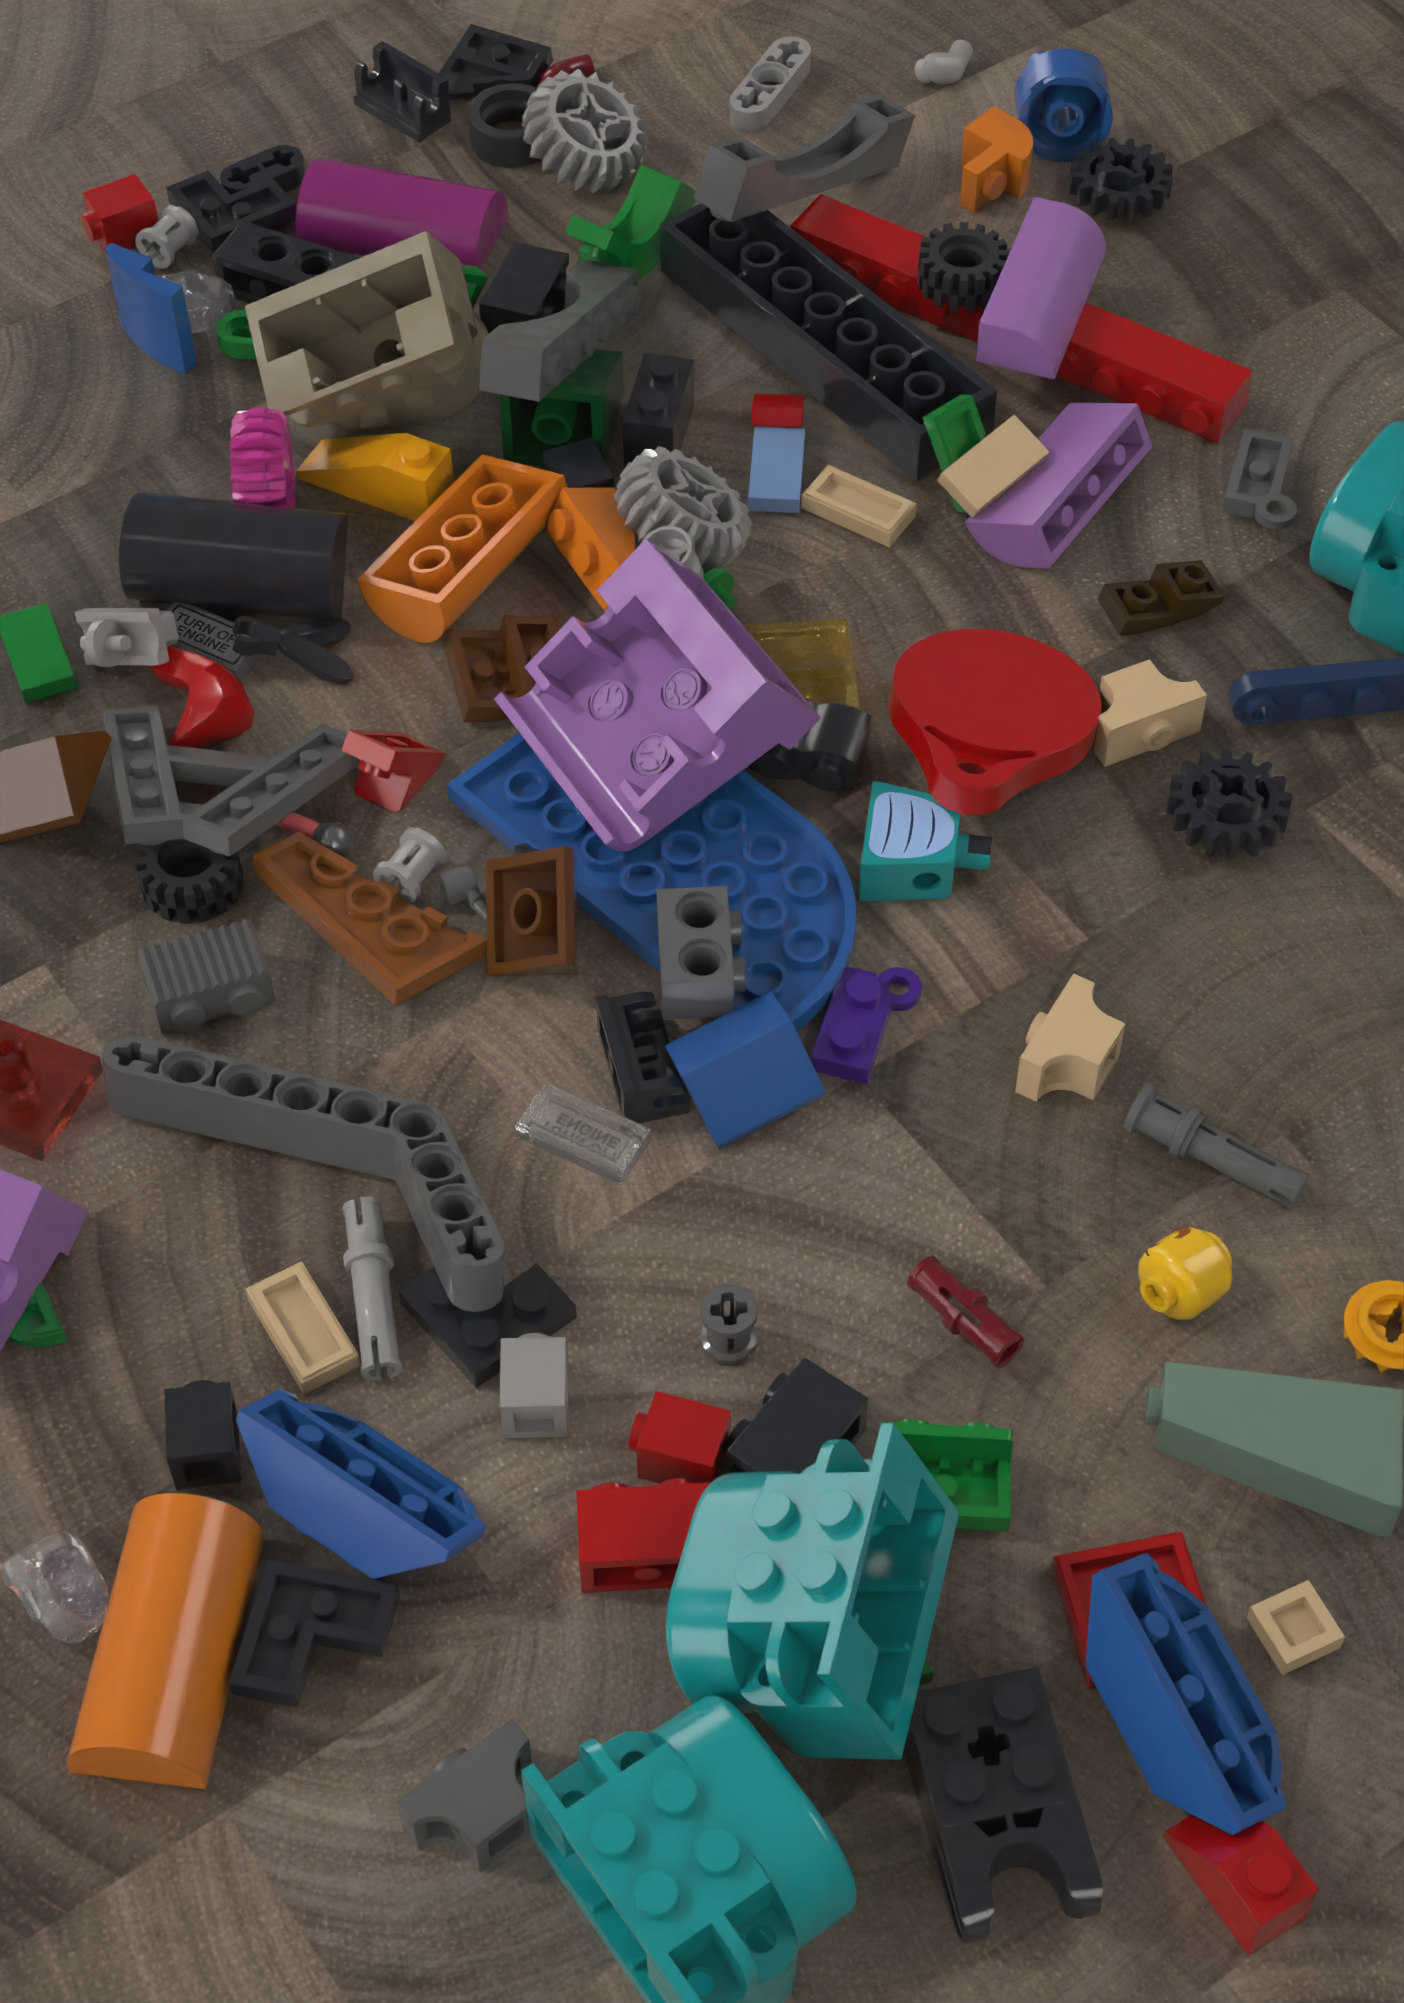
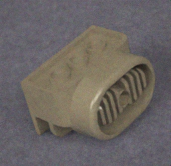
M427 231L245 306L268 409H281L285 416L290 415L293 420L302 426L310 428L333 421L348 432L356 429L367 431L382 430L438 420L461 411L481 392L479 384L482 339L489 333L481 319L473 313L459 258Z

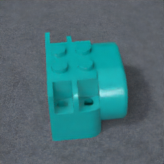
M1397 420L1381 430L1336 486L1314 532L1309 553V563L1315 574L1354 592L1348 616L1350 624L1356 631L1404 654V421Z
M894 1423L881 1424L872 1459H863L853 1444L847 1439L827 1440L819 1451L816 1463L804 1469L800 1474L792 1471L740 1472L724 1474L715 1479L705 1489L696 1505L671 1588L666 1616L667 1649L673 1674L683 1694L692 1704L704 1696L716 1695L732 1703L741 1713H758L783 1743L799 1756L807 1758L902 1759L959 1511Z
M707 1695L702 1697L650 1733L627 1731L613 1737L603 1745L590 1738L578 1746L579 1761L548 1781L545 1780L534 1763L521 1771L530 1837L645 2003H784L791 1996L796 1982L797 1951L848 1916L856 1906L857 1889L852 1871L841 1847L825 1820L752 1723L732 1703L720 1696Z

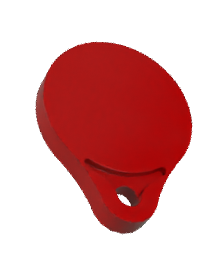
M961 629L942 632L924 638L913 644L902 654L894 669L888 710L896 731L916 756L926 777L928 790L934 800L946 809L959 814L975 816L990 814L1000 809L1008 800L1021 791L1044 780L1063 774L1078 765L1090 752L1094 743L1099 715L1101 714V698L1095 683L1086 671L1067 655L1047 644L1004 631Z

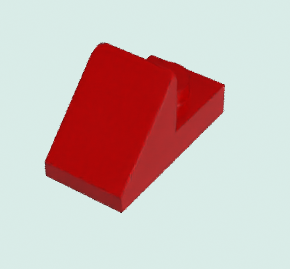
M348 730L341 750L360 759L358 768L361 770L354 787L355 794L392 812H400L406 807L439 768L446 754L400 732Z

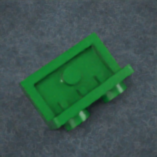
M916 1418L881 1423L895 1424L957 1508L959 1516L956 1529L1009 1532L1011 1520L1012 1429L996 1428L984 1422H971L963 1426L930 1424L927 1421Z

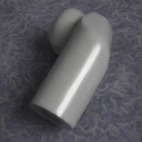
M956 40L953 42L948 53L933 52L927 54L925 58L919 59L914 68L917 79L923 84H928L932 81L942 85L957 82L961 79L973 54L971 44L965 40Z

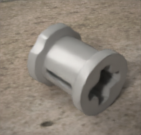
M169 205L161 212L160 220L152 228H144L136 235V247L140 254L152 258L153 266L165 269L173 263L175 253L182 246H190L198 239L199 230L196 221L190 213L182 207ZM180 223V226L176 229L174 225ZM157 245L161 247L158 251L155 250Z
M411 827L406 829L399 839L400 847L388 861H382L376 866L373 871V877L376 882L383 879L400 889V898L406 902L413 903L421 893L420 884L431 870L435 871L443 866L447 860V855L442 844L434 836L422 829Z

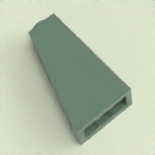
M1166 1361L1160 1386L1148 1385L1144 1422L1145 1424L1156 1425V1451L1376 1536L1391 1537L1402 1509L1403 1389Z

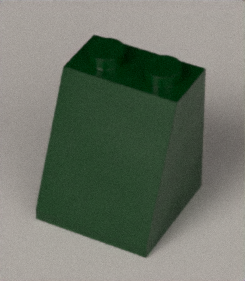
M596 350L591 357L587 358L559 386H556L539 402L499 394L504 460L523 465L544 467L543 451L591 437L605 463H607L624 391L623 352Z

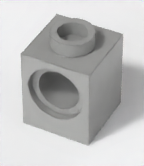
M528 1333L519 1338H501L499 1408L503 1438L568 1437V1360L566 1337H550L541 1333Z

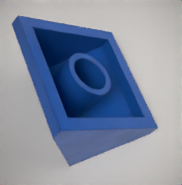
M772 991L665 1045L718 1149L826 1095L791 1019Z

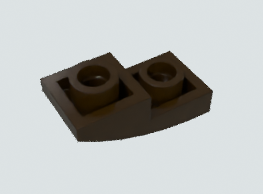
M1196 560L1156 564L1150 580L1104 584L1098 601L1118 634L1123 636L1152 631L1188 620L1220 605L1225 595L1203 561Z

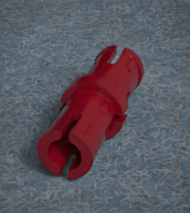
M935 1256L925 1258L913 1269L908 1277L907 1285L913 1291L919 1293L928 1304L943 1316V1326L953 1335L962 1334L977 1349L984 1353L996 1368L1005 1366L1015 1358L1024 1344V1338L1018 1332L1013 1331L987 1306L988 1299L979 1289H968L945 1269ZM951 1296L955 1297L982 1322V1325L977 1327L949 1301V1298Z

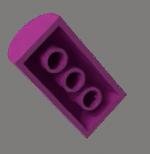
M318 157L309 165L300 187L296 210L297 238L337 251L366 256L427 231L457 256L461 264L478 266L482 270L509 218L506 196L502 191Z

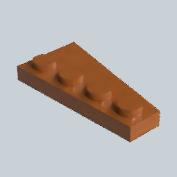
M299 831L252 855V871L395 1006L486 956V938L472 930L464 935L448 926V917L432 907L427 906L422 911L400 898V889L383 879L379 882L366 879L356 873L355 863Z

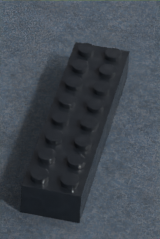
M700 203L660 224L661 272L916 481L940 468L922 417L960 395H972L986 436L993 432L997 389L769 210L738 219L734 222H728L713 216L710 208Z

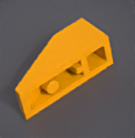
M408 433L322 439L296 470V476L299 480L412 521H416L454 483L451 449Z

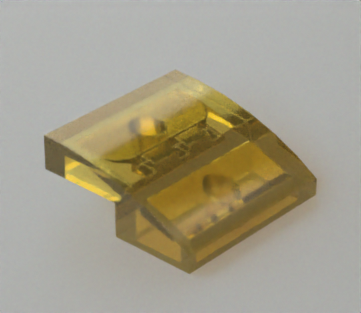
M847 618L743 625L803 697L818 705L836 703L859 709L854 657H851Z

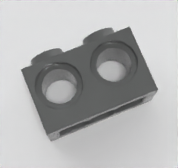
M727 886L656 889L663 1019L722 1017L733 1011L734 992H745L744 956H732V945L742 944L740 909L729 910Z

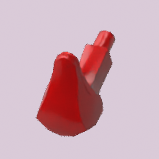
M173 646L167 647L168 662L159 666L145 665L152 669L156 677L166 685L189 691L185 711L167 745L201 749L218 741L240 736L252 728L254 710L242 682L225 666L199 654Z

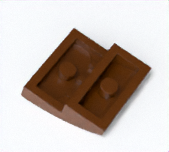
M504 615L499 631L447 629L443 646L463 722H488L509 719L494 698L500 692L509 697L518 698L532 690L536 681L525 666L559 631L555 617Z

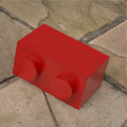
M676 1478L663 1481L655 1486L628 1487L617 1482H607L596 1485L592 1489L576 1490L579 1568L582 1593L672 1588L696 1505L710 1482L694 1483L687 1479Z

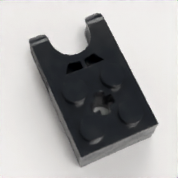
M1033 1667L917 1691L904 1751L933 1859H936L958 1939L964 1943H971L987 1938L990 1933L989 1923L994 1914L990 1881L999 1872L1009 1868L1025 1867L1037 1871L1046 1878L1055 1890L1065 1915L1076 1919L1099 1915L1103 1894L1101 1875L1039 1668ZM983 1759L993 1761L997 1765L986 1766Z

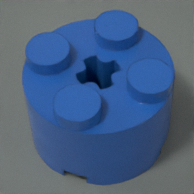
M1061 48L1047 52L1040 51L1030 56L1015 86L1017 119L1030 130L1033 137L1034 153L1038 156L1054 162L1077 160V154L1080 149L1089 150L1091 143L1094 141L1101 144L1110 132L1113 112L1106 74L1095 55L1075 49Z

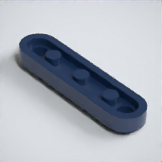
M1404 657L1254 671L1238 678L1229 688L1228 697L1235 718L1240 722L1254 725L1404 710Z

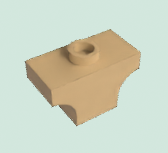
M1150 659L1102 676L1099 691L1101 714L1099 715L1094 753L1103 766L1106 767L1149 750H1160L1171 742L1200 732L1207 694L1196 680L1178 682L1163 676Z
M1073 974L1049 1013L1046 1014L1040 1011L1036 1015L1027 1033L1026 1044L1028 1046L1020 1056L1016 1093L1037 1102L1041 1096L1050 1091L1070 1090L1094 1100L1119 1059L1125 1028L1124 1022L1106 1015L1096 1006L1093 1000L1094 982Z

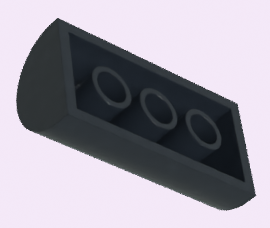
M138 492L133 495L128 503L121 528L119 544L121 585L127 598L171 604L183 603L199 607L338 621L342 619L348 513Z

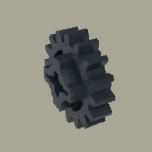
M1109 138L1108 144L1103 147L1094 141L1091 143L1090 152L1080 149L1077 154V160H1072L1069 193L1070 195H1077L1076 204L1078 206L1090 204V214L1093 216L1103 211L1107 213L1109 221H1113L1117 214L1124 215L1128 222L1133 221L1134 214L1140 213L1148 218L1151 217L1152 207L1162 210L1165 206V199L1171 196L1173 166L1172 164H1165L1166 155L1163 152L1152 155V145L1148 143L1138 148L1134 146V139L1129 138L1125 145H1120L1115 138Z
M1223 749L1221 758L1214 760L1208 752L1204 751L1200 753L1198 765L1186 760L1182 763L1181 774H1173L1166 813L1173 815L1171 826L1173 831L1187 830L1185 844L1192 846L1199 841L1206 844L1205 855L1212 856L1217 848H1222L1226 850L1229 859H1235L1237 850L1244 848L1248 854L1254 857L1258 855L1260 843L1274 847L1277 842L1278 833H1285L1290 816L1292 794L1284 792L1287 781L1285 776L1270 777L1273 764L1269 761L1257 767L1252 764V753L1246 752L1238 760L1232 758L1229 749Z

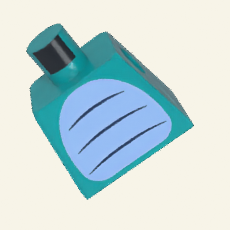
M872 781L861 859L859 900L946 899L952 894L955 867L989 871L992 837L959 833L960 814L944 808L929 793Z

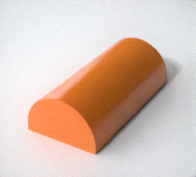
M482 454L357 579L364 599L373 612L388 627L403 637L420 643H431L438 640L547 527L549 516L554 510L561 489L567 488L564 475Z
M183 1493L152 1495L136 1503L129 1522L67 1758V1768L70 1773L206 1789L230 1688L229 1681L236 1662L264 1542V1534L260 1525L250 1515L216 1499Z

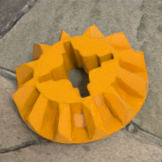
M1384 1280L1370 1283L1354 1293L1347 1303L1343 1315V1339L1350 1340L1355 1347L1357 1360L1367 1358L1377 1364L1380 1373L1389 1368L1402 1369L1404 1372V1282ZM1395 1312L1401 1313L1399 1322L1402 1323L1401 1332L1403 1333L1399 1335L1398 1340L1390 1343L1387 1341L1388 1338L1385 1337L1386 1328L1383 1326H1386L1389 1320L1394 1318Z

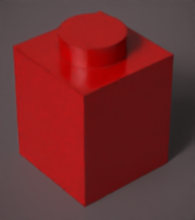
M136 174L82 192L86 213L81 214L83 228L91 242L98 241L104 251L110 243L129 250L137 248L135 242L136 235L144 228H152L159 221L155 200Z
M656 1391L648 1414L637 1413L629 1437L628 1449L636 1452L638 1478L659 1484L676 1478L687 1479L694 1483H712L720 1477L727 1453L724 1452V1446L731 1433V1410Z

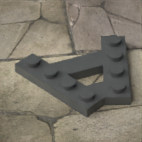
M158 706L103 710L104 730L112 737L108 753L125 844L159 845L167 840L185 839L209 848L212 852L230 857L357 767L360 759L341 751L347 733L321 724L276 756L269 757L166 745ZM174 780L227 786L229 788L204 805L184 803L178 801Z

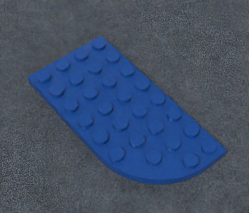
M520 733L447 784L448 799L513 853L515 846L521 843H527L533 849L539 850L560 846L573 847L576 857L577 905L658 972H660L656 889L727 886L729 910L740 909L742 944L732 945V956H744L745 992H734V1010L772 991L798 1032L830 1001L834 988L844 973L846 966L849 967L855 945L857 911L852 882L843 860L831 842L815 825L744 770L740 771L641 846L625 852L616 851L604 844Z

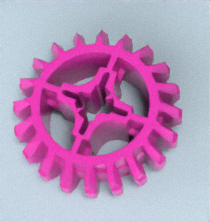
M252 407L251 410L238 411L232 420V427L230 429L231 441L229 442L230 479L233 501L296 508V478L291 435L286 416L281 409H268L267 407Z

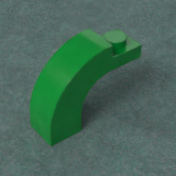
M640 165L623 206L609 223L601 227L575 215L571 216L565 234L580 242L577 250L580 252L577 263L582 259L636 268L638 269V279H641L661 261L660 224L691 209L696 201L694 199L695 190L680 180Z

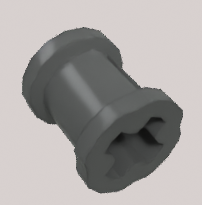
M724 1284L714 1287L707 1292L701 1301L700 1317L703 1323L700 1339L701 1347L704 1354L712 1358L719 1365L734 1366L741 1364L756 1350L757 1332L754 1325L757 1321L758 1305L755 1297L747 1289L738 1285ZM725 1301L730 1302V1312H724ZM734 1338V1348L730 1350L728 1349V1339Z

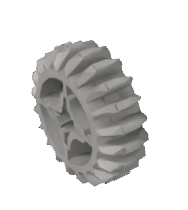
M577 69L570 75L561 70L553 78L547 77L539 85L536 92H533L530 96L521 125L525 128L523 141L532 145L530 157L543 160L542 171L552 170L557 174V183L564 179L571 181L574 191L585 185L594 194L601 187L610 192L618 184L623 186L631 178L634 171L639 168L644 159L643 155L649 139L645 134L647 122L638 117L640 106L627 102L628 92L619 93L613 88V80L605 84L599 81L596 72L586 78Z
M659 446L655 450L645 448L640 455L635 457L632 463L629 462L621 473V479L616 485L617 490L613 496L618 504L616 511L621 517L627 519L624 526L628 530L636 532L639 536V543H642L643 539L651 531L662 526L682 528L689 534L695 554L705 574L711 569L717 567L724 568L726 565H729L746 546L745 541L750 536L749 529L753 524L749 516H747L748 507L739 501V492L730 489L726 484V478L716 475L712 471V466L705 467L700 464L695 456L687 458L680 450L674 449L670 453L666 448Z

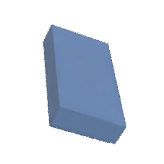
M754 427L748 493L749 511L800 512L805 447L804 428Z

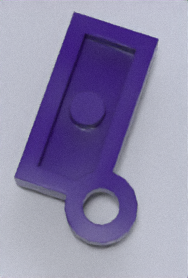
M846 966L844 973L834 988L811 1055V1063L815 1071L868 1084L891 1012L909 1010L917 1005L921 998L922 983L920 978L913 971L901 967L886 969L876 978V973ZM898 983L905 985L909 991L902 995H895L888 990V987Z

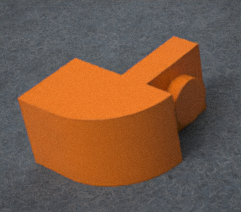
M995 106L964 127L960 206L973 213L977 212L991 200L999 198L1003 191L1019 199L1024 195L1029 186L1033 150L1032 134L1024 123Z

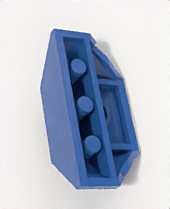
M280 1388L239 1410L236 1422L269 1508L292 1523L298 1531L311 1536L343 1558L352 1568L362 1571L372 1579L446 1562L483 1537L487 1526L483 1519L477 1516L475 1506L464 1488L366 1423L323 1405L298 1402L297 1395Z
M1147 1553L1100 1570L1093 1575L1086 1669L1153 1794L1231 1835L1287 1808L1285 1792L1280 1789L1282 1766L1277 1731L1209 1608L1178 1580L1161 1572L1159 1564Z

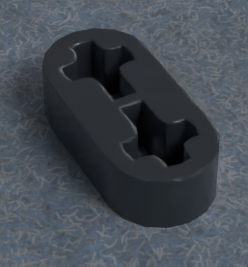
M289 145L271 147L225 167L220 173V183L232 195L273 178L285 193L302 184L305 175L303 154L296 147Z

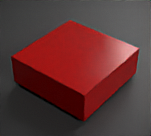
M754 393L751 424H754V426L799 428V426H802L804 395Z

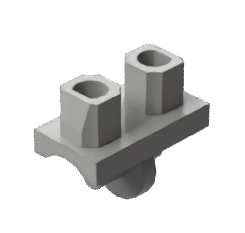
M85 608L75 612L76 621L84 632L80 639V646L85 651L84 659L86 665H97L99 667H113L116 665L159 666L169 661L167 646L177 643L179 639L174 614L171 611H159V608Z

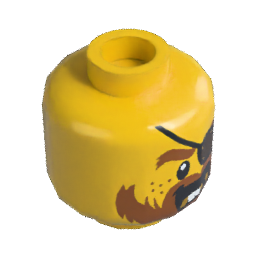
M1189 1226L1176 1229L1147 1249L1140 1258L1138 1277L1141 1295L1153 1310L1161 1312L1170 1318L1181 1321L1196 1318L1220 1300L1231 1288V1254L1221 1239L1211 1232Z

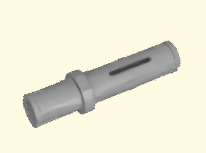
M366 1196L360 1197L361 1212H358L355 1199L347 1201L342 1207L348 1240V1250L344 1253L343 1260L345 1269L352 1276L362 1362L360 1367L361 1375L369 1381L384 1380L382 1367H387V1375L390 1379L400 1375L403 1371L402 1363L399 1359L389 1272L394 1266L392 1251L386 1245L384 1236L382 1202L378 1198Z

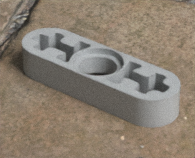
M788 36L774 41L733 91L729 98V122L735 129L743 132H756L766 128L811 70V46L806 40ZM775 82L779 83V85L767 86L761 83Z

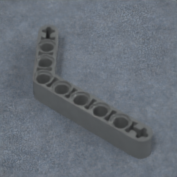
M139 1036L120 1037L111 1041L104 1048L102 1060L106 1100L108 1107L113 1112L138 1120L396 1180L443 1288L453 1305L462 1310L477 1312L488 1310L501 1301L504 1294V1241L443 1112L436 1106L426 1102Z

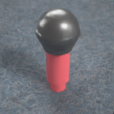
M292 812L275 824L289 835L299 831L342 857H346L353 846L351 831L340 822L318 823Z

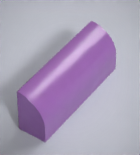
M1037 197L1033 198L979 322L976 362L1055 379L1106 254L1104 235L1097 223L1085 212L1065 203Z
M1069 403L1038 438L1049 451L1045 460L974 518L970 516L965 521L969 532L977 543L989 554L1007 564L1017 567L1049 569L1152 448L1138 404Z

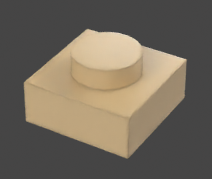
M1309 1580L1250 1606L1247 1620L1282 1675L1340 1649L1345 1638Z

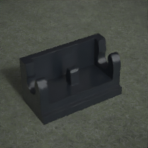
M383 41L373 47L372 59L374 61V68L369 75H367L368 67L360 60L356 63L354 76L357 95L353 97L354 105L418 143L451 122L448 78Z
M647 991L608 998V995L596 997L598 1034L625 1126L689 1113V1102L684 1093L679 1073L665 1045L669 1044V1040L664 1027L661 1009L644 1010L636 1014L631 1013L636 1009L650 1008L657 1004L654 993Z

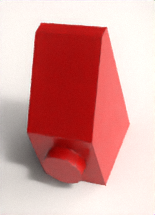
M1190 1815L1164 1831L1163 1838L1248 1956L1306 1920L1319 1888L1275 1828L1263 1821H1259L1231 1835L1194 1815Z

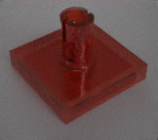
M0 1020V1145L42 1161L102 1073L103 1067L100 1057Z

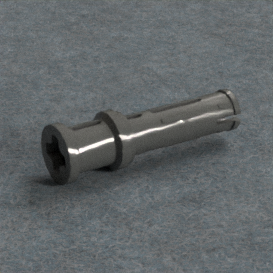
M1150 1082L1144 1085L1125 1119L1124 1131L1129 1134L1139 1131L1169 1147V1155L1183 1159L1189 1155L1249 1188L1263 1193L1290 1210L1293 1208L1305 1187L1309 1174L1273 1158V1156L1206 1122L1207 1116L1203 1114L1202 1109L1194 1106L1188 1110L1158 1094L1156 1085Z

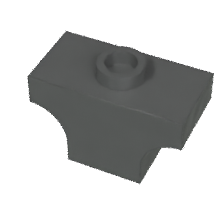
M513 1718L468 1751L465 1748H460L449 1753L436 1765L429 1779L397 1801L402 1828L418 1850L433 1843L455 1845L468 1855L481 1872L530 1836L524 1790L520 1786L522 1780L521 1771L532 1764L530 1742Z

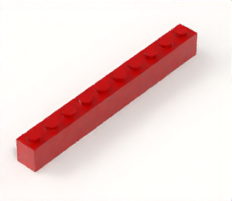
M820 194L790 225V228L891 307L978 343L979 322L985 309H982L979 304H975V312H966L965 306H958L957 312L948 311L949 303H944L939 308L933 305L934 297L926 300L922 296L923 289L919 290L917 277L919 247H921L923 235L823 194ZM1086 302L1056 376L1120 403H1136L1141 412L1219 443L1246 409L1253 370Z

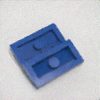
M110 243L105 248L121 327L135 345L146 354L169 368L186 375L197 361L183 285L156 276L152 258Z

